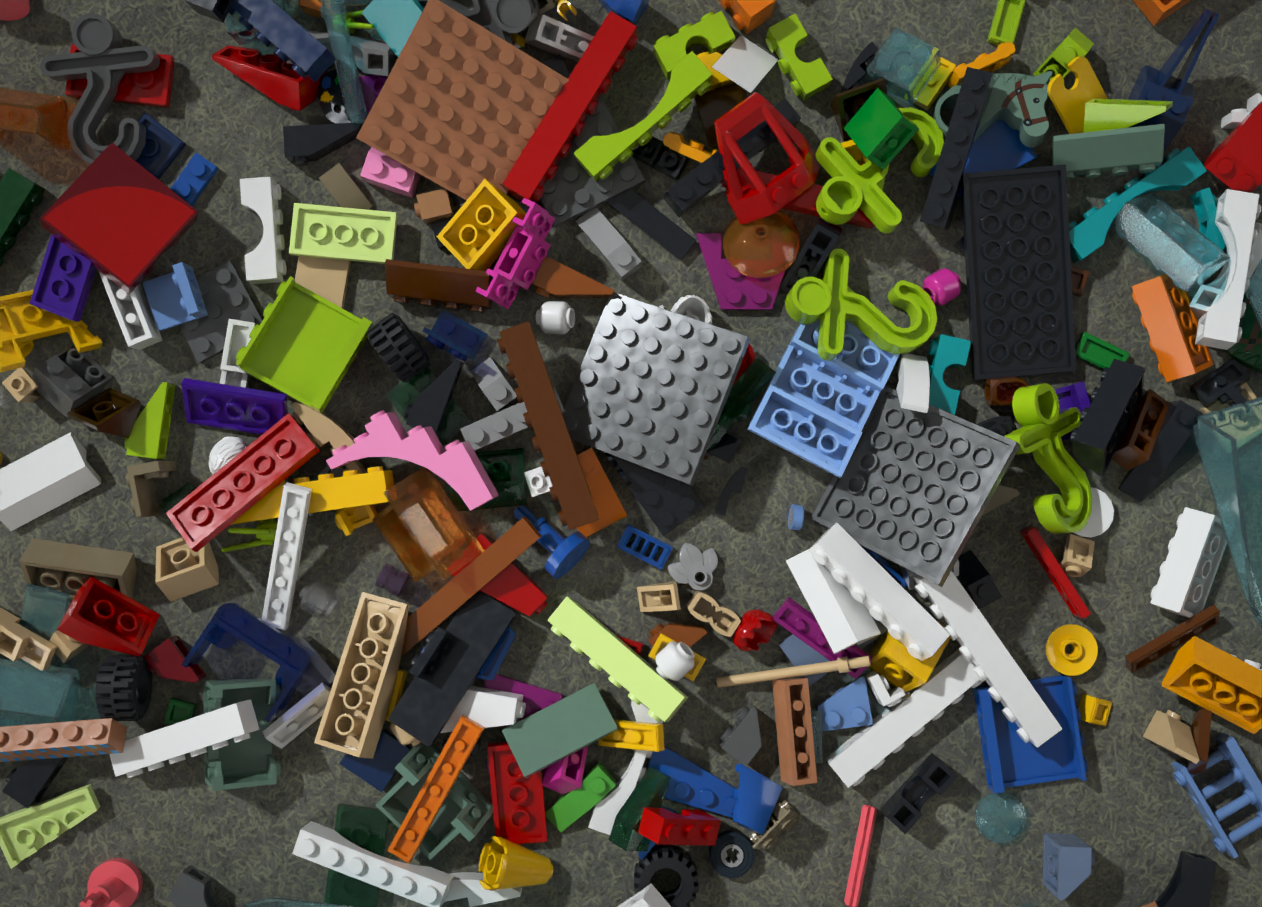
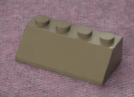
M32 538L19 560L30 595L72 601L78 589L92 576L133 599L137 575L134 553Z

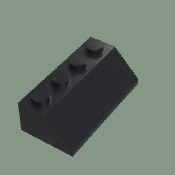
M1117 359L1113 360L1110 368L1105 367L1101 376L1102 383L1099 388H1094L1091 395L1092 403L1089 408H1084L1080 418L1082 423L1079 428H1074L1070 437V442L1073 443V454L1097 475L1102 477L1143 397L1145 368Z

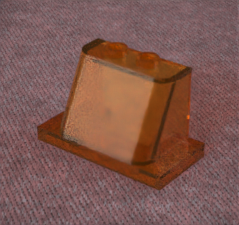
M0 88V140H4L5 130L37 134L50 142L49 145L53 148L73 150L67 135L68 120L80 99Z
M425 467L387 489L384 495L390 502V505L372 519L415 583L434 570L444 580L485 551L432 472Z

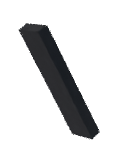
M632 189L606 201L608 205L679 261L684 258L696 243V239Z

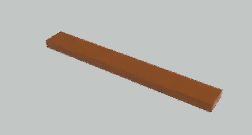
M526 517L518 521L407 618L401 657L542 537Z

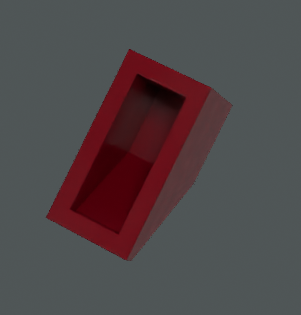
M177 635L168 638L144 656L148 662L147 667L160 678L195 683L207 677Z

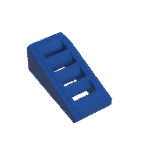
M629 524L617 545V548L661 570L673 549L672 546ZM632 533L637 536L630 548L626 545ZM641 538L646 539L640 552L635 551ZM650 542H652L655 545L649 557H647L644 554ZM659 547H662L664 550L657 562L653 559Z

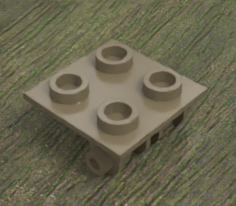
M786 800L782 803L779 802L774 807L772 813L778 818V821L771 815L770 819L774 822V825L771 826L768 823L767 827L769 830L766 828L763 835L752 832L749 836L755 843L752 846L754 849H772L779 842L778 836L784 829L788 832L798 822L795 818L799 813L790 810L792 806Z

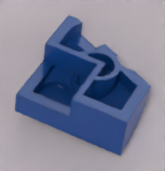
M737 763L735 771L739 772V788H734L736 804L733 809V821L750 832L763 835L782 786L762 774Z

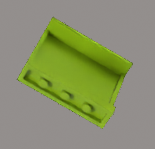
M290 276L287 282L283 281L276 292L278 296L274 303L270 302L263 312L264 319L261 324H256L249 335L251 340L246 347L242 346L238 351L236 365L247 374L322 414L367 340V330L373 326V322L365 317L360 319L296 283L294 278Z

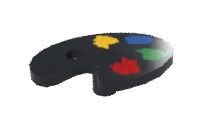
M330 70L323 75L318 86L320 107L325 116L334 124L354 123L356 118L348 107L350 101H359L361 98L358 86L352 77L342 70ZM337 106L341 107L340 113H336L335 108Z

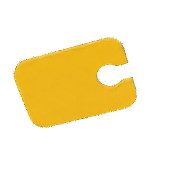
M1079 56L1067 65L1076 77L1072 88L1068 90L1065 88L1064 79L1061 74H1057L1047 87L1048 96L1069 134L1083 133L1086 102L1093 98L1108 99L1088 59Z

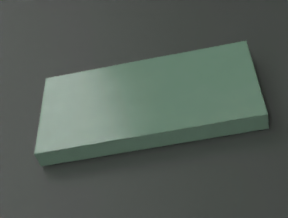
M595 683L505 728L502 730V733L526 779L617 731L618 727Z

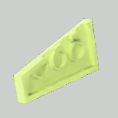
M91 784L37 803L28 809L24 808L0 817V847L11 869L101 807Z

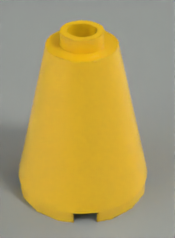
M492 836V842L485 843L480 855L479 872H483L484 880H480V884L486 890L494 891L545 884L553 875V865L548 857L502 837Z

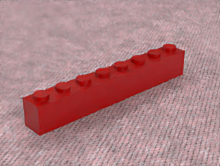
M612 11L609 12L569 76V81L562 87L502 183L507 193L521 201L523 198L532 202H538L545 191L543 186L548 179L552 180L558 170L556 165L561 157L565 159L572 147L570 143L574 136H580L585 127L584 120L588 114L590 116L593 115L599 103L597 101L601 93L605 94L610 88L612 75L614 72L618 73L625 62L624 56L627 51H632L635 48L639 39L637 37V26Z

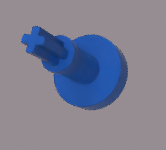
M521 504L514 510L513 516L520 521L523 517H526L542 535L537 541L551 553L546 562L545 570L555 579L567 574L588 550L590 540L580 531L571 534L565 539L548 524L544 517L538 518L524 504Z

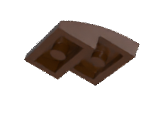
M1200 709L1193 715L1191 733L1199 756V762L1195 764L1188 761L1189 774L1196 775L1206 771L1212 711Z

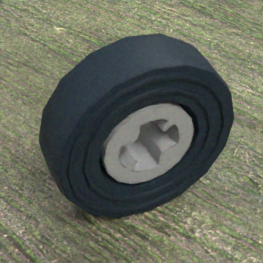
M735 830L724 831L718 834L715 846H710L709 860L713 869L721 876L727 878H739L745 875L752 867L755 859L754 848L750 839L743 833ZM730 848L732 851L734 849L737 850V858L734 860L731 857L729 860L726 858L728 856L727 850Z

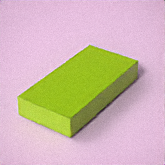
M998 0L987 42L999 45L1008 41L1014 44L1026 0Z

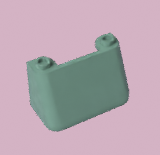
M205 680L204 714L251 699L260 729L250 732L251 738L235 743L232 738L227 740L228 746L215 750L212 749V745L206 747L207 752L204 753V776L206 784L212 791L277 784V776H280L281 773L280 761L275 760V757L272 755V743L265 739L263 731L272 724V705L275 704L276 699L280 698V686L276 684V680Z

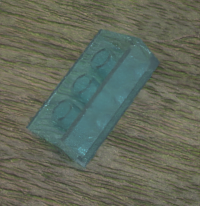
M1154 192L1127 201L1110 225L1116 230L1119 237L1129 241L1140 255L1146 256L1154 263V267L1158 271L1168 275L1173 280L1175 286L1186 292L1199 287L1230 259L1226 253Z

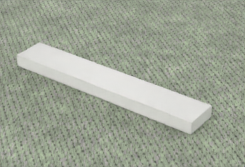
M288 482L284 485L261 620L262 625L281 630L288 628L312 494L311 488Z

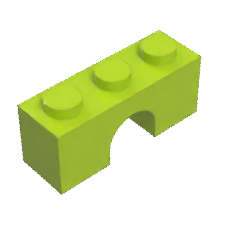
M722 10L715 14L710 12L704 15L700 22L694 25L691 23L686 24L678 30L677 34L671 37L665 35L656 41L653 47V54L666 79L671 77L672 68L687 56L686 49L690 45L702 44L711 54L714 52L720 53L728 49L735 42L736 37Z
M795 13L769 27L765 41L769 50L772 53L776 52L779 58L778 65L782 73L789 75L792 81L790 83L792 91L796 96L800 95L802 100L805 101L828 88L833 79L821 57L809 63L802 62L797 58L795 49L805 43L808 34Z

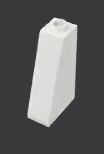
M470 686L440 733L453 732L462 715L485 728L513 725L520 721V718H523L525 714L526 703L523 702V695Z

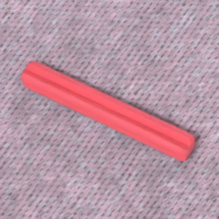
M863 805L844 899L845 904L850 907L859 906L877 814L876 807L871 805Z

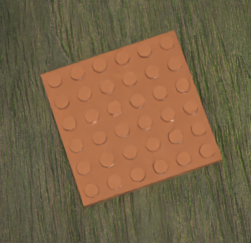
M428 0L356 138L465 200L472 195L484 179L489 180L507 194L502 183L562 87L569 79L441 1Z

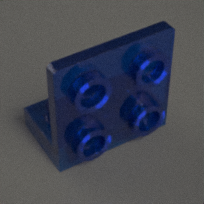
M442 310L432 330L424 327L422 331L428 335L427 341L442 350L445 346L449 347V353L466 362L467 358L474 361L488 336L487 333L445 310Z

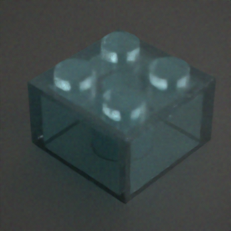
M896 27L867 67L869 82L884 77L887 93L913 105L941 65L940 49Z

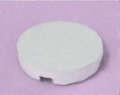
M1091 487L1092 512L1088 524L1081 531L1073 532L1077 536L1092 538L1101 535L1110 527L1113 521L1114 508L1112 502L1104 492L1097 488Z

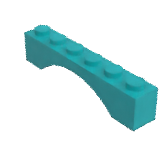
M1190 146L1182 151L1178 148L1174 149L1164 156L1166 162L1160 165V167H1156L1155 171L1146 172V176L1140 180L1137 177L1133 178L1123 186L1125 191L1118 195L1115 191L1102 200L1105 204L1099 209L1094 206L1082 215L1084 220L1080 223L1071 222L1069 224L1070 256L1073 262L1076 263L1084 259L1104 244L1107 231L1113 219L1122 207L1134 197L1153 191H1177L1207 171Z

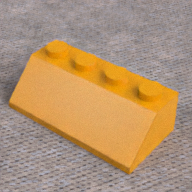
M1193 636L1178 650L1162 681V687L1208 711H1212V713L1252 734L1257 733L1262 729V671Z

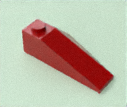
M227 45L212 54V60L278 104L290 107L292 110L301 111L315 101L320 80L326 73L325 71L316 82L308 76L303 79L292 69L294 64L285 63L275 53L259 55L257 49Z

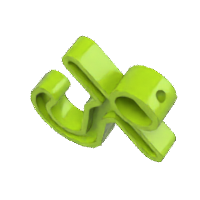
M911 107L898 108L906 118L915 123L919 128L911 138L917 144L918 154L912 161L910 168L915 176L925 177L939 160L944 144L943 133L937 126L936 121L924 111ZM827 137L823 139L815 155L817 161L832 178L825 183L817 197L816 208L820 217L834 225L844 224L850 221L860 208L879 231L885 234L893 232L901 222L902 213L883 192L889 164L883 170L866 158L865 164L860 166L835 138Z
M834 249L828 255L823 265L822 280L816 277H804L798 280L787 294L785 300L786 311L796 322L811 324L820 318L817 350L819 356L826 361L833 360L843 349L845 321L854 324L881 350L893 354H907L918 349L933 334L937 322L936 307L929 294L920 286L901 280L888 292V300L892 305L902 308L908 313L910 327L901 328L896 326L866 297L855 293L848 287L849 255L843 249Z
M1043 383L1020 387L1015 391L1012 408L1016 421L1022 427L1004 437L1020 444L1015 455L1032 452L1036 463L1060 488L1062 497L1059 494L1035 497L1033 506L1039 522L1047 531L1054 534L1073 533L1081 531L1088 524L1092 512V493L1086 473L1065 450L1061 436L1071 432L1075 427H1080L1082 414L1077 407L1059 410V400L1055 390L1051 385Z

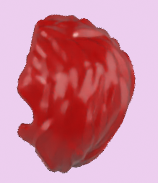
M760 609L745 612L733 635V642L741 651H758L759 644L768 643L778 626L777 622L772 618L773 616Z

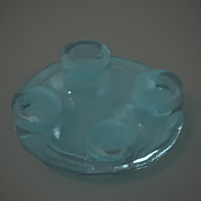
M1005 792L993 793L979 800L975 821L978 830L985 838L995 843H1007L1013 841L1022 833L1026 825V812L1023 804L1014 795Z

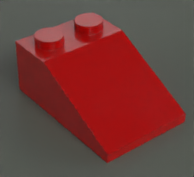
M1262 101L1203 162L1207 170L1232 190L1252 193L1262 183Z
M91 576L78 589L57 630L81 643L139 657L142 655L160 614Z

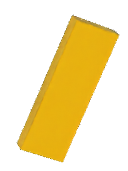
M614 720L618 730L598 740V746L660 752L664 750L663 724Z

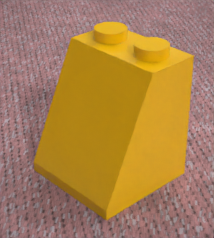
M937 621L943 628L946 627L943 623ZM887 630L870 651L869 655L873 658L871 666H868V668L878 673L879 676L883 674L887 682L895 688L900 687L907 692L927 682L950 637L944 641L931 657L920 661L911 656L907 651V647L899 640L893 638Z

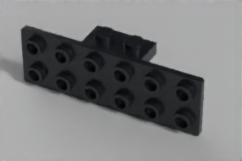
M480 590L461 605L446 630L438 627L436 631L433 630L426 639L427 645L422 653L419 652L411 662L412 668L409 672L415 675V677L390 714L389 721L424 745L431 747L511 624L516 613Z

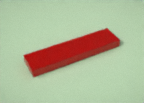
M1027 526L1021 530V535L1073 616L1082 619L1091 614L1036 527Z

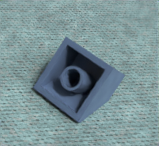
M1044 833L1043 885L1058 900H1064L1091 875V866L1095 863V854L1092 847L1075 834Z

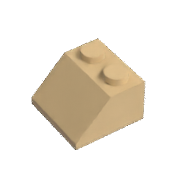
M183 537L156 547V584L170 602L219 584L218 565L210 542L198 552L191 550Z

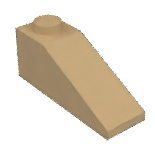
M1157 710L1143 737L1197 764L1199 756L1190 726L1181 722L1182 716L1170 710H1167L1166 713Z

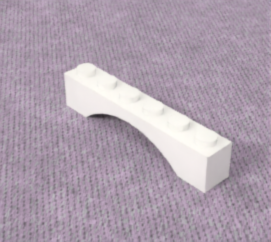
M1227 189L1218 199L1215 224L1220 230L1227 247L1229 259L1228 277L1218 301L1199 319L1195 341L1197 345L1228 350L1238 343L1241 338L1242 328L1239 327V322L1246 309L1243 296L1247 292L1250 283L1247 271L1251 267L1254 254L1250 253L1251 245L1254 244L1257 237V229L1254 226L1255 220L1258 219L1261 212V205L1258 204L1259 194Z
M631 700V706L637 722L663 723V720L660 722L654 720L647 713L650 709L643 703L638 705ZM635 749L628 769L616 783V786L594 806L588 828L618 838L620 830L625 832L629 821V816H626L627 809L635 804L638 792L634 791L637 782L642 783L646 768L642 767L646 757H651L653 751Z
M312 821L300 829L292 853L428 907L442 906L447 898L454 877L432 867L403 863L377 855L353 844L335 830Z

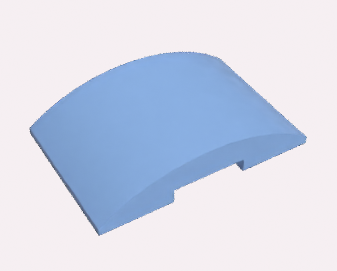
M819 318L818 321L811 324H799L761 398L747 430L841 478L863 433L861 431L900 354L881 350L854 324L845 321L842 351L831 361L823 360L817 350Z

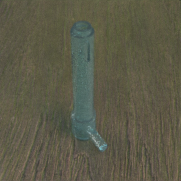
M318 0L322 5L320 7L321 17L325 19L332 53L336 59L334 62L347 119L351 121L352 125L359 124V122L363 124L368 113L345 16L347 15L346 7L369 5L371 0Z

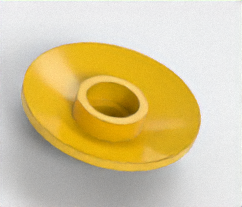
M1067 624L1058 627L1051 633L1046 643V656L1050 665L1056 671L1065 675L1076 676L1085 673L1093 666L1097 658L1098 646L1094 636L1086 628L1079 625ZM1068 644H1071L1073 647L1071 653L1065 652V647Z

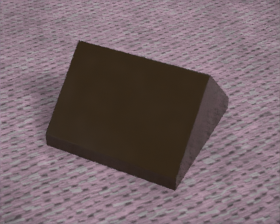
M884 77L834 96L830 106L843 140L850 139V136L843 128L874 91L879 88L887 94Z
M108 388L69 411L67 415L69 418L95 430L129 439L141 403L136 398Z

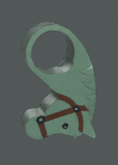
M1052 71L1034 77L1018 73L994 74L996 80L973 143L998 120H1003L1012 129L1019 131V138L1022 144L1027 147L1040 145L1049 128L1044 105L1049 99L1047 85L1052 76ZM962 82L949 89L935 106L933 119L942 131L944 141L949 127L943 123L940 115L946 109L956 105Z

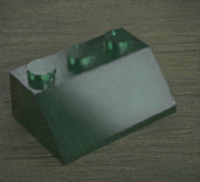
M524 448L475 452L499 496L473 510L527 505ZM446 482V494L451 512L470 511L460 495Z

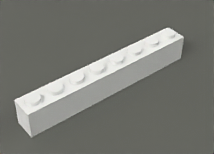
M950 572L943 587L917 574L914 575L913 578L917 583L914 586L923 599L928 598L932 604L929 608L938 620L942 618L947 626L944 629L950 634L949 637L953 641L957 639L961 645L958 649L967 661L971 660L976 667L973 671L982 682L986 680L990 686L988 689L989 694L996 702L1000 701L1005 707L1002 710L1003 714L1011 723L1015 722L1019 727L1016 732L1025 743L1031 742L1038 748L1061 731L1062 727L954 573Z
M959 649L933 669L925 684L905 692L906 695L901 697L902 701L900 703L887 707L872 720L873 725L864 726L825 758V760L848 788L851 785L856 786L865 779V774L868 771L879 768L885 762V757L891 752L897 753L904 747V742L908 738L918 736L925 729V724L930 720L935 721L940 718L945 712L943 709L950 704L958 703L964 697L963 693L970 687L975 688L982 683L973 671L976 666L971 660L967 661Z

